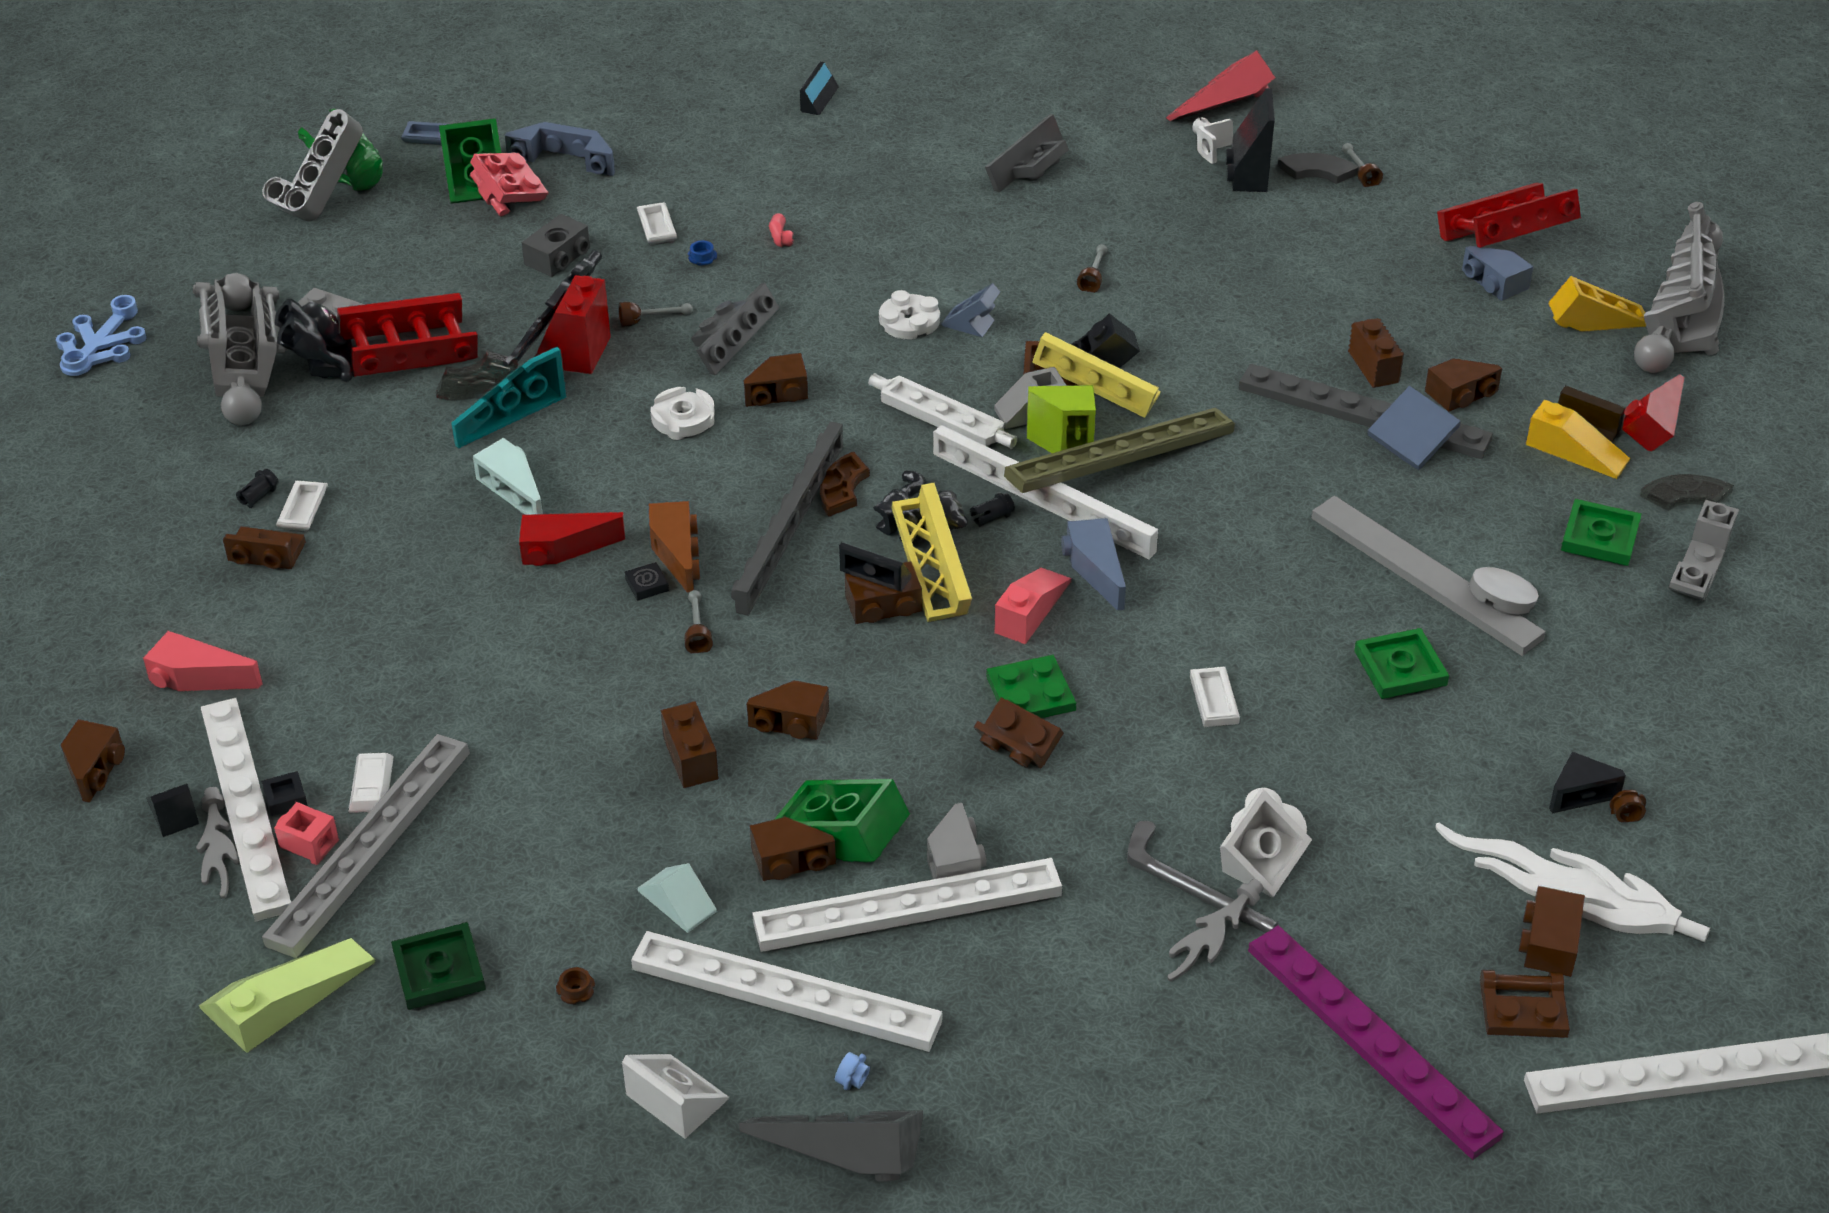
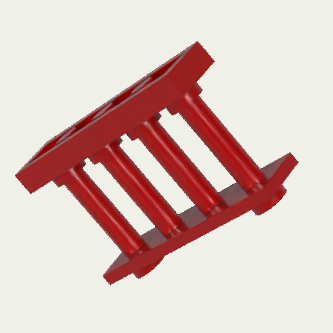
M1533 183L1437 211L1440 237L1444 241L1475 233L1476 245L1479 248L1581 218L1578 189L1574 188L1545 197L1543 183Z
M460 293L337 308L338 332L345 340L354 339L357 346L352 347L354 377L459 363L478 358L477 332L462 333L458 325L462 323V298ZM446 327L449 335L431 337L428 329ZM416 331L419 338L401 341L398 333ZM386 336L388 343L370 345L367 337Z

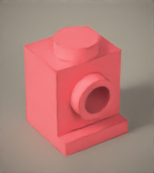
M298 802L279 818L274 827L280 848L307 858L315 865H318L339 841L333 816Z

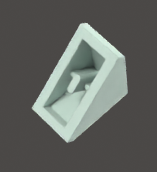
M689 863L666 867L638 887V892L687 933L717 912L716 907Z

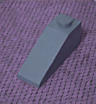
M1108 519L1067 521V535L1061 537L1063 556L1070 557L1072 568L1116 610H1124L1126 586Z

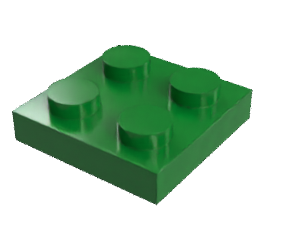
M1575 499L1561 551L1629 566L1642 513Z
M1422 628L1358 640L1355 643L1354 651L1381 699L1448 685L1449 674Z
M1054 654L986 669V677L997 702L1002 697L1040 718L1076 711V701Z

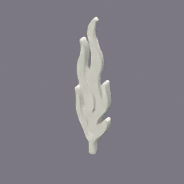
M1436 823V830L1453 845L1463 850L1508 860L1529 872L1530 874L1523 872L1496 858H1475L1474 865L1476 867L1494 871L1530 895L1536 896L1538 886L1585 895L1582 918L1625 933H1667L1673 935L1674 931H1677L1702 942H1706L1709 935V927L1681 917L1682 911L1672 906L1654 887L1635 875L1626 873L1622 881L1607 867L1593 859L1552 848L1550 857L1553 860L1572 866L1565 867L1536 855L1516 842L1502 839L1465 837L1453 832L1441 823Z

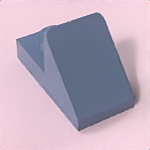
M993 283L954 306L941 325L983 337L995 321L989 313L994 309L995 304L993 302L1000 291Z

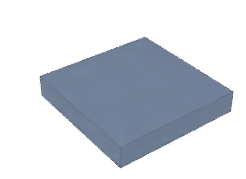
M1408 386L1368 429V436L1419 470L1460 427V420L1411 386Z

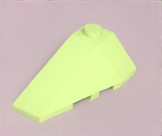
M350 938L235 981L200 1004L199 1007L247 1053L374 964L375 959Z

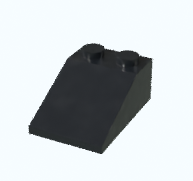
M1272 88L1265 89L1233 135L1232 148H1226L1227 181L1232 182L1233 191H1268L1275 123Z

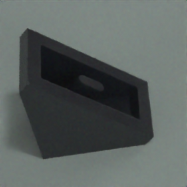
M1572 752L1554 785L1549 809L1553 814L1611 801L1618 792L1622 791L1626 775L1621 769Z
M188 784L180 785L146 798L163 837L199 824Z

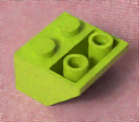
M1093 385L1028 386L1027 439L1050 453L1094 442L1096 408Z

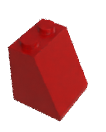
M574 276L553 315L535 357L558 347L561 350L563 370L585 374L593 373L611 338L605 279L592 278L590 276Z

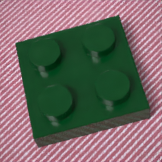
M468 922L391 941L408 1010L486 990Z

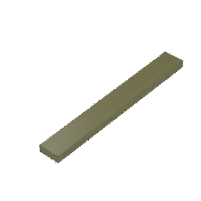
M1215 407L1005 467L1004 477L1021 493H1026L1231 434L1234 432L1235 423Z

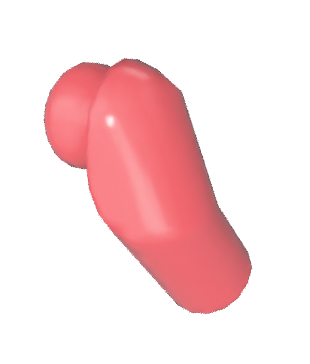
M777 213L773 215L769 223L774 243L779 247L791 246L793 244V232L790 230L783 231L786 219L784 215Z

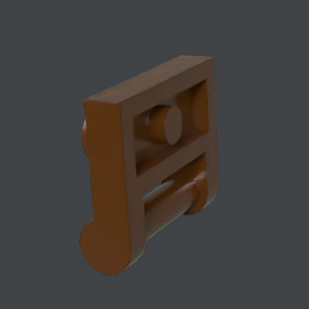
M1481 970L1480 985L1487 1035L1568 1038L1570 1028L1564 996L1563 973L1549 972L1548 976L1495 974L1494 970ZM1496 990L1549 992V997L1497 995Z

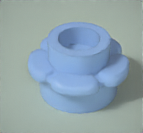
M848 1052L841 1061L835 1075V1082L843 1085L844 1090H850L851 1086L860 1089L870 1071V1066L864 1063L866 1056L864 1054L857 1056Z

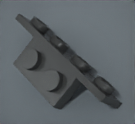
M1049 114L985 167L994 191H1002L1015 179L1028 178L1029 180H1035L1042 177L1048 167L1059 163L1060 157L1069 151L1066 141L1062 138L1054 114Z
M761 283L745 300L734 303L728 300L715 308L716 313L700 323V329L691 337L695 346L699 347L696 351L710 374L716 375L779 309L766 283Z

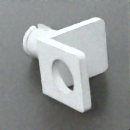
M1201 117V120L1198 118L1194 121L1192 130L1197 134V151L1203 158L1214 164L1217 162L1216 149L1232 145L1233 121L1226 119L1210 123L1204 117Z

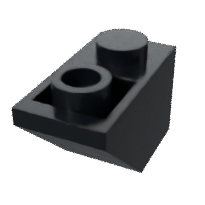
M1110 313L1101 321L1095 323L1091 330L1078 341L1071 344L1118 368H1121L1140 352L1135 333Z

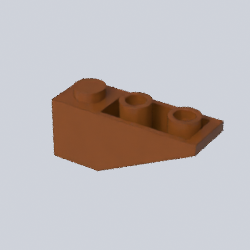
M689 501L649 503V527L652 550L686 592H691L694 590V580H700L699 559L693 560L692 558L699 557L698 536L691 537L692 534H698L697 514H690Z

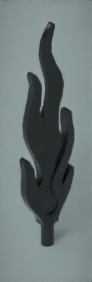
M592 251L586 259L584 258L574 267L571 274L546 301L545 305L548 308L534 321L512 354L503 362V366L507 368L515 360L519 362L523 355L538 340L549 326L574 276H590L595 266L602 259L600 252Z

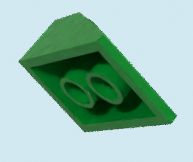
M496 118L439 125L450 203L484 200L478 192L479 187L470 176V173L474 170L470 161L474 154L501 153Z
M893 779L806 780L775 819L788 817L831 834L835 840V855L837 859L867 863L874 862L881 855L883 849L893 836L898 833L910 813Z

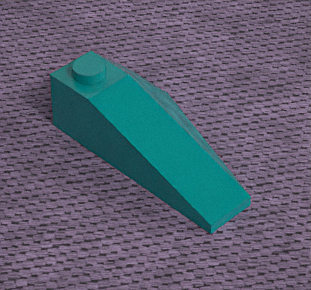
M555 347L529 359L451 422L455 446L459 449L566 398L561 350Z

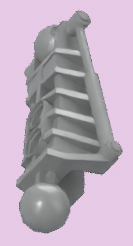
M1694 202L1688 206L1690 223L1686 225L1681 238L1676 241L1675 253L1671 255L1672 267L1667 270L1666 281L1662 282L1653 300L1651 310L1644 314L1649 335L1644 336L1637 342L1634 347V360L1639 368L1649 373L1662 372L1668 368L1674 360V353L1704 351L1707 355H1713L1719 351L1717 333L1723 317L1724 286L1717 258L1719 255L1718 249L1723 243V232L1719 225L1711 221V218L1705 214L1704 206L1701 202Z
M232 273L227 274L221 280L215 279L214 285H210L207 282H195V285H193V294H195V297H200L201 308L199 309L201 334L197 336V346L209 349L216 396L223 397L220 406L224 418L232 424L244 426L258 419L262 410L260 397H264L276 353H285L287 349L277 344L278 332L280 330L274 323L276 315L274 302H277V299H279L277 287L263 286V288H259V282H252L246 275ZM251 306L252 316L225 315V308L232 311H241Z

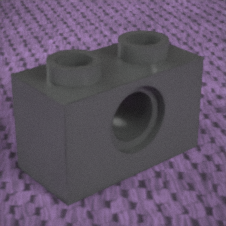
M563 214L558 215L521 242L524 265L550 277L560 270L566 269L569 263L580 255L586 254L588 249H590L588 225Z

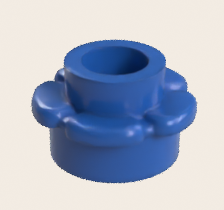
M704 240L696 241L690 246L688 259L693 264L708 265L717 258V252L714 250L711 242Z

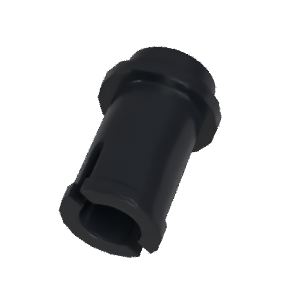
M269 469L258 470L255 472V478L236 492L238 501L243 505L249 503L247 507L252 508L269 491L274 492L276 490V485L279 483L278 478Z
M997 493L993 499L971 507L970 514L972 517L984 512L983 516L973 519L981 527L1002 516L1010 517L1011 512L1015 510V505L1008 493Z

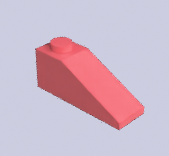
M1039 568L1011 583L995 604L994 633L1026 644L1071 583L1072 578Z
M167 631L143 657L149 681L159 688L168 687L177 691L257 689L262 685L256 660Z

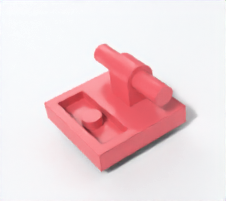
M520 153L474 154L470 161L474 167L470 176L479 187L478 192L488 205L493 206L500 217L510 212L505 203L541 201L549 193Z

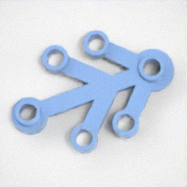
M120 295L115 297L110 303L113 315L95 334L89 315H78L72 320L75 331L80 332L85 343L82 349H76L77 343L72 333L66 332L56 337L58 348L64 351L60 362V368L64 374L69 376L82 375L88 372L93 365L110 360L118 363L125 362L130 358V351L128 346L122 343L140 344L146 340L145 330L139 326L113 334L124 320H130L137 314L138 309L133 296ZM114 346L110 350L95 353L97 350Z

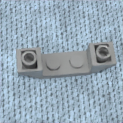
M1705 500L1685 557L1682 562L1679 561L1670 581L1669 588L1671 591L1702 601L1706 600L1724 557L1739 509Z

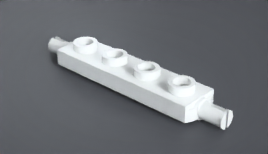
M873 373L869 378V385L881 390V402L936 427L943 425L986 447L998 442L1013 449L1017 443V436L1004 431L1003 421L902 376L888 380Z

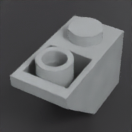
M1055 367L1025 373L994 405V410L999 419L1004 422L1005 429L1027 424L1028 386H1066Z
M963 803L955 804L927 838V862L933 879L981 871V867L986 866L984 847L982 844L977 845L975 841L977 831L974 818L967 817Z

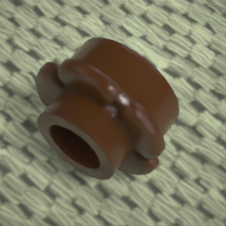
M1622 790L1609 803L1611 814H1615L1619 822L1639 821L1646 813V798L1643 794H1638L1636 790Z
M580 967L569 968L560 975L556 985V992L558 995H561L562 1001L567 1004H576L579 1001L586 1002L594 994L595 981L587 970Z

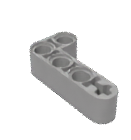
M341 109L330 112L293 182L291 183L279 177L270 178L262 189L264 198L280 210L302 220H316L322 213L362 136L361 124Z

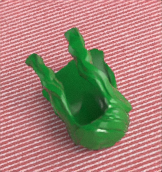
M301 127L298 130L299 139L310 149L315 138ZM362 133L345 167L347 175L341 174L338 180L340 183L350 185L355 191L369 190L375 187L383 173L382 158L364 133Z

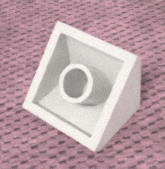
M1260 789L1220 846L1222 872L1246 884L1252 879H1256L1264 887L1262 892L1270 897H1274L1312 839L1264 789Z
M671 1054L625 1055L622 1061L626 1095L684 1139L729 1099L726 1094Z

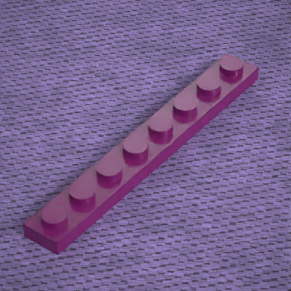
M1279 925L1249 943L1248 952L1472 1160L1502 1140L1504 1131Z

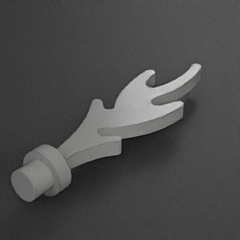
M209 787L204 791L205 796L201 800L202 809L208 812V820L203 836L196 848L198 853H203L206 850L201 868L203 885L209 883V876L212 871H218L221 878L220 897L225 899L229 889V876L223 861L225 858H230L234 864H238L240 861L232 841L225 834L218 831L219 829L226 831L231 829L229 822L224 820L219 813V810L225 807L223 795L220 794L217 787Z
M1252 879L1248 884L1243 883L1237 889L1239 897L1212 914L1196 919V927L1205 928L1187 935L1169 950L1170 958H1174L1186 950L1189 951V954L1180 967L1168 974V981H1173L1189 971L1203 949H1209V963H1212L1217 958L1225 940V921L1230 920L1233 928H1238L1239 917L1246 904L1254 906L1260 900L1259 894L1264 890L1261 882Z

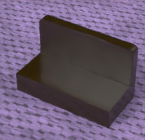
M1566 385L1560 392L1558 404L1576 411L1611 442L1615 439L1621 430L1625 407Z

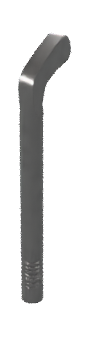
M1140 821L1136 824L1127 853V862L1131 866L1146 871L1218 909H1222L1234 901V899L1152 858L1145 849L1155 833L1156 826L1150 821ZM1247 906L1244 907L1239 917V920L1264 933L1278 925V922Z

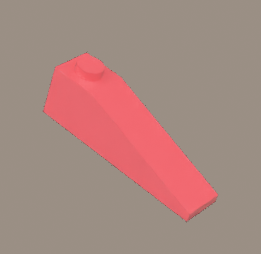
M1256 50L1231 64L1208 82V85L1194 94L1195 96L1181 104L1166 118L1169 121H1173L1236 102L1251 95L1257 98L1262 95L1266 88H1269L1267 84L1275 79V76Z

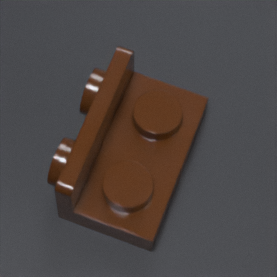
M242 526L236 535L226 534L223 538L228 561L241 565L246 563L263 565L271 569H292L306 543L304 534Z
M1002 697L985 724L977 721L974 725L975 730L981 736L979 741L995 752H998L1000 747L1010 752L1009 758L1025 768H1028L1031 763L1041 769L1064 734L1061 728Z

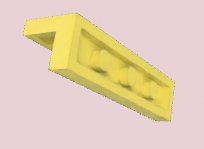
M1045 332L1040 338L1032 363L1045 369L1055 367L1061 377L1077 385H1093L1095 394L1144 418L1161 393L1158 387Z
M935 483L923 484L917 498L893 501L891 508L908 562H912L922 587V606L927 622L967 614L972 597ZM919 508L922 519L917 525L904 518L902 511ZM916 535L930 542L931 547L926 554L913 547L912 541ZM925 564L939 570L940 577L936 583L922 575L921 570ZM937 593L948 599L950 607L933 610L931 598Z

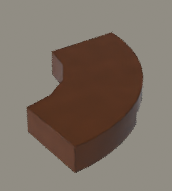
M854 451L835 461L827 469L826 476L820 485L821 504L828 517L857 506L854 489L860 481L870 476V469Z

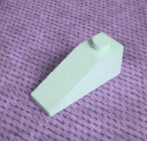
M502 438L473 455L477 480L525 515L543 514L541 498L526 455L519 446H514L505 438Z

